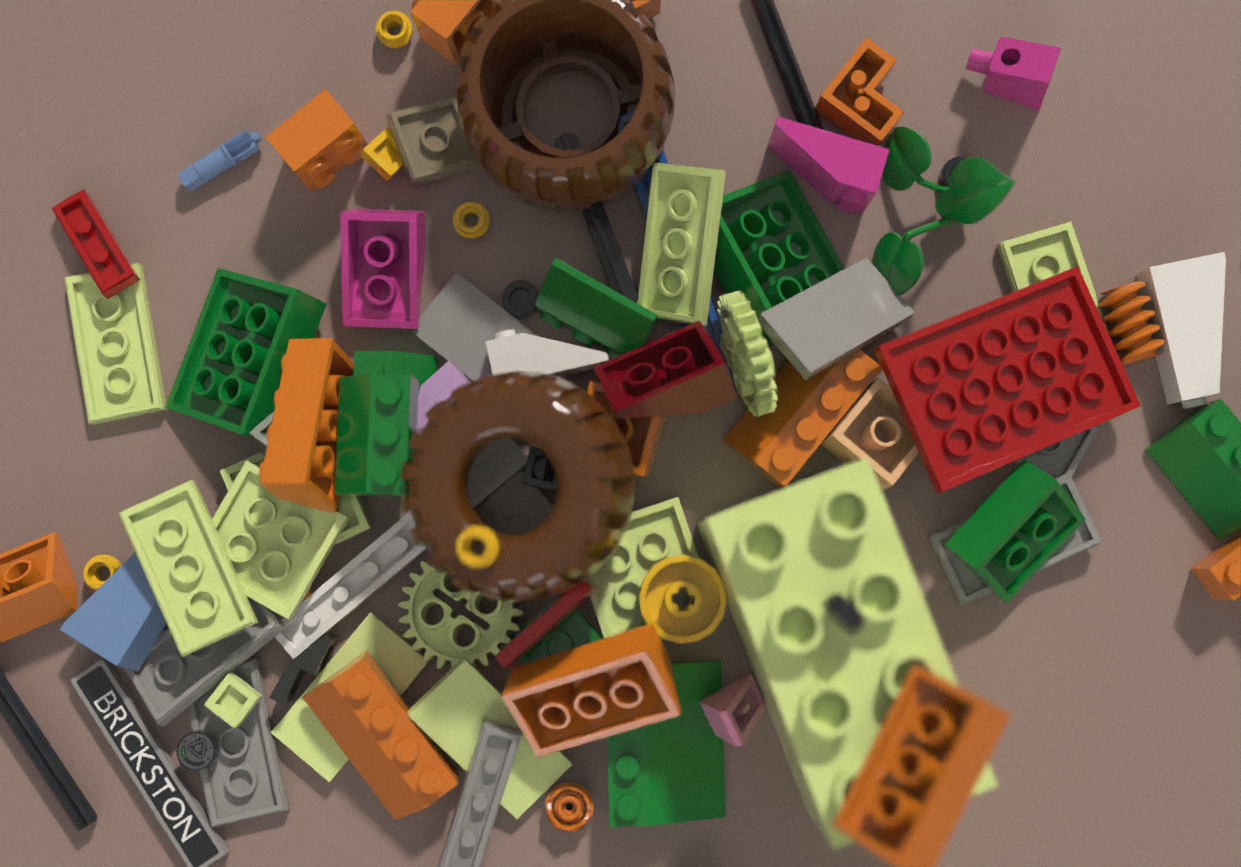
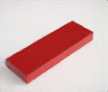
M84 189L51 208L100 292L106 299H110L140 280L92 198Z
M587 579L573 589L566 591L496 654L498 662L503 668L514 666L598 590V587L591 579Z

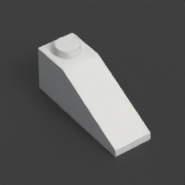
M513 329L493 334V340L485 341L493 375L502 372L531 371L562 377L594 369L593 367L609 361L606 352L531 334H516V331Z

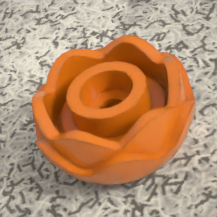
M565 782L557 785L548 794L545 801V809L548 820L553 827L576 832L582 829L592 818L594 804L591 794L584 786L574 782ZM567 803L573 804L571 810L566 808Z

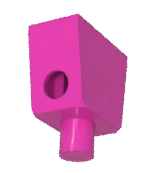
M1000 37L994 53L973 47L966 70L987 75L983 89L986 93L1040 111L1061 48Z

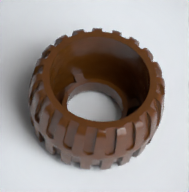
M499 0L494 4L496 14L491 19L483 15L472 29L474 42L473 44L469 42L464 43L459 57L461 72L456 75L455 88L458 116L468 148L479 165L497 184L527 204L536 202L541 204L546 210L558 212L561 211V206H572L576 212L589 210L592 208V203L604 199L607 204L621 198L624 189L630 185L635 188L643 181L650 166L658 161L674 117V78L662 42L658 40L654 26L644 14L637 16L634 5L629 0ZM573 70L592 75L605 86L612 98L613 106L608 127L599 138L582 148L561 150L547 146L535 137L527 125L525 108L529 95L540 81L557 72ZM635 112L626 127L619 133L618 125L621 116Z
M531 371L502 372L482 377L479 380L465 383L451 391V396L448 399L437 402L425 414L429 419L424 427L415 429L408 443V446L414 448L412 458L402 463L400 479H408V495L400 496L403 514L411 513L416 527L410 529L409 533L415 545L427 548L431 554L427 558V562L438 573H448L454 578L452 581L454 585L466 591L482 593L484 597L490 599L539 600L566 592L586 581L613 554L632 516L636 478L633 474L631 451L619 430V426L603 406L586 391L571 382L549 374ZM506 438L525 439L541 448L553 463L558 480L556 503L547 520L532 532L522 535L499 533L485 525L472 509L467 492L469 471L478 454L493 442ZM473 526H483L490 529L496 535L499 542V553L495 561L489 566L480 569L466 566L459 559L456 550L457 540L461 533ZM476 539L473 543V550L476 554L482 555L485 551V544L480 539Z

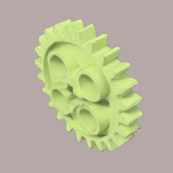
M740 291L719 296V301H717L719 309H717L722 330L720 344L727 361V367L732 370L736 389L740 397H743L744 404H747L748 410L752 412L753 416L758 417L774 412V409L777 408L775 401H778L775 393L777 386L773 380L775 367L772 355L767 347V341L762 338L761 325H759L755 311L751 310L749 300L746 301L745 295L741 294Z
M421 561L420 565L424 573L421 576L415 573L409 574L416 583L414 588L402 587V591L410 595L409 601L398 603L399 607L408 610V615L401 617L399 622L407 625L410 624L411 626L403 634V637L406 639L417 638L411 650L419 652L426 649L423 661L427 663L437 656V668L441 670L446 667L449 661H451V667H454L463 657L468 659L475 667L476 660H480L484 666L489 667V654L493 653L496 655L501 651L499 646L502 643L507 645L512 641L507 636L509 631H521V628L513 623L514 618L524 616L523 611L514 608V604L521 601L498 600V605L492 613L482 614L479 609L480 600L484 597L482 593L463 589L457 593H452L448 587V582L452 576L448 573H438L432 566ZM440 589L460 604L466 603L465 607L489 623L490 628L484 630L463 615L457 616V610L436 597L434 590ZM434 605H441L444 610L442 620L438 624L430 625L426 618L428 609ZM465 626H472L475 631V639L471 645L462 647L457 640L458 632Z

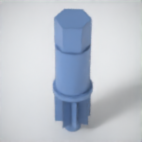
M246 129L230 140L221 143L219 148L178 172V177L187 190L191 192L259 151L260 149L257 144L263 139L257 131L250 134Z

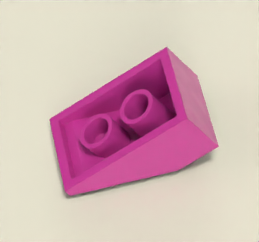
M778 116L767 146L827 202L836 204L838 210L850 214H856L858 211L864 212L876 195L889 149Z
M348 209L340 212L342 326L418 329L426 249L425 211Z

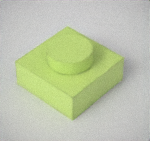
M231 672L226 675L204 705L235 729L242 724L263 695Z

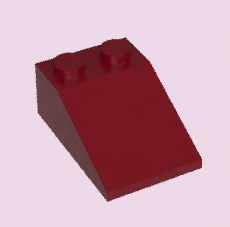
M700 320L593 367L617 418L702 414L737 398L726 362Z

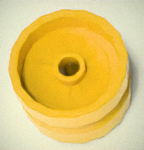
M687 555L666 557L653 565L642 579L639 592L641 614L647 624L652 623L658 635L663 639L677 643L699 641L712 633L723 619L727 604L725 585L716 569L700 558ZM679 590H684L689 595V600L685 605H678L674 601V595L678 594Z

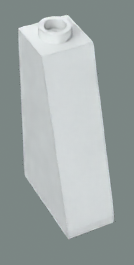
M1224 252L1152 266L1136 274L1137 281H1145L1146 283L1140 289L1141 296H1150L1151 300L1143 305L1144 310H1155L1156 313L1147 320V323L1160 325V329L1152 334L1151 338L1165 340V344L1156 350V353H1163L1156 356L1167 405L1181 402L1183 409L1207 404L1205 397L1220 393L1226 271Z

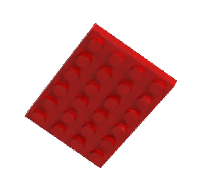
M1078 266L874 349L936 493L946 491L1141 406Z

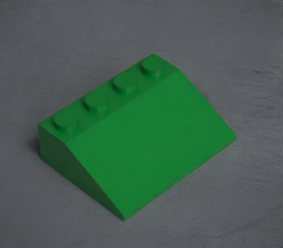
M791 170L723 195L714 274L725 294L740 291L741 294L745 295L746 301L749 300L751 310L755 311L757 319L761 313L845 269ZM761 328V335L763 339H766L767 347L775 345Z
M218 268L165 408L248 437L249 432L275 410L274 396L280 386L282 376L281 362L287 352L289 339L314 338L327 304L295 288Z
M721 660L671 662L681 714L607 737L609 827L655 826L726 817L723 739L714 734L699 702L722 688Z

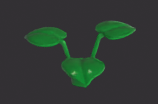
M904 126L894 128L888 136L884 148L889 149L882 177L891 189L897 191L908 190L916 181L917 184L938 192L940 195L936 199L935 208L941 219L910 230L904 234L903 238L895 232H888L877 243L872 264L890 283L896 294L900 296L915 286L923 270V254L916 243L910 242L913 237L942 226H950L953 220L965 225L981 221L996 209L1015 184L1011 177L1005 175L989 161L980 157H967L960 161L950 175L949 187L940 186L925 180L920 174L929 168L932 161L929 144L919 132Z

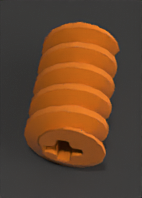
M1145 281L1122 285L1100 294L1108 296L1099 303V307L1101 309L1113 310L1103 318L1104 322L1117 323V326L1111 329L1108 334L1110 337L1122 338L1121 341L1114 345L1116 352H1127L1120 359L1123 366L1163 354L1156 353V350L1165 344V340L1151 338V335L1160 329V325L1146 323L1148 319L1156 314L1155 310H1142L1141 308L1151 298L1150 296H1137L1136 293L1146 285Z

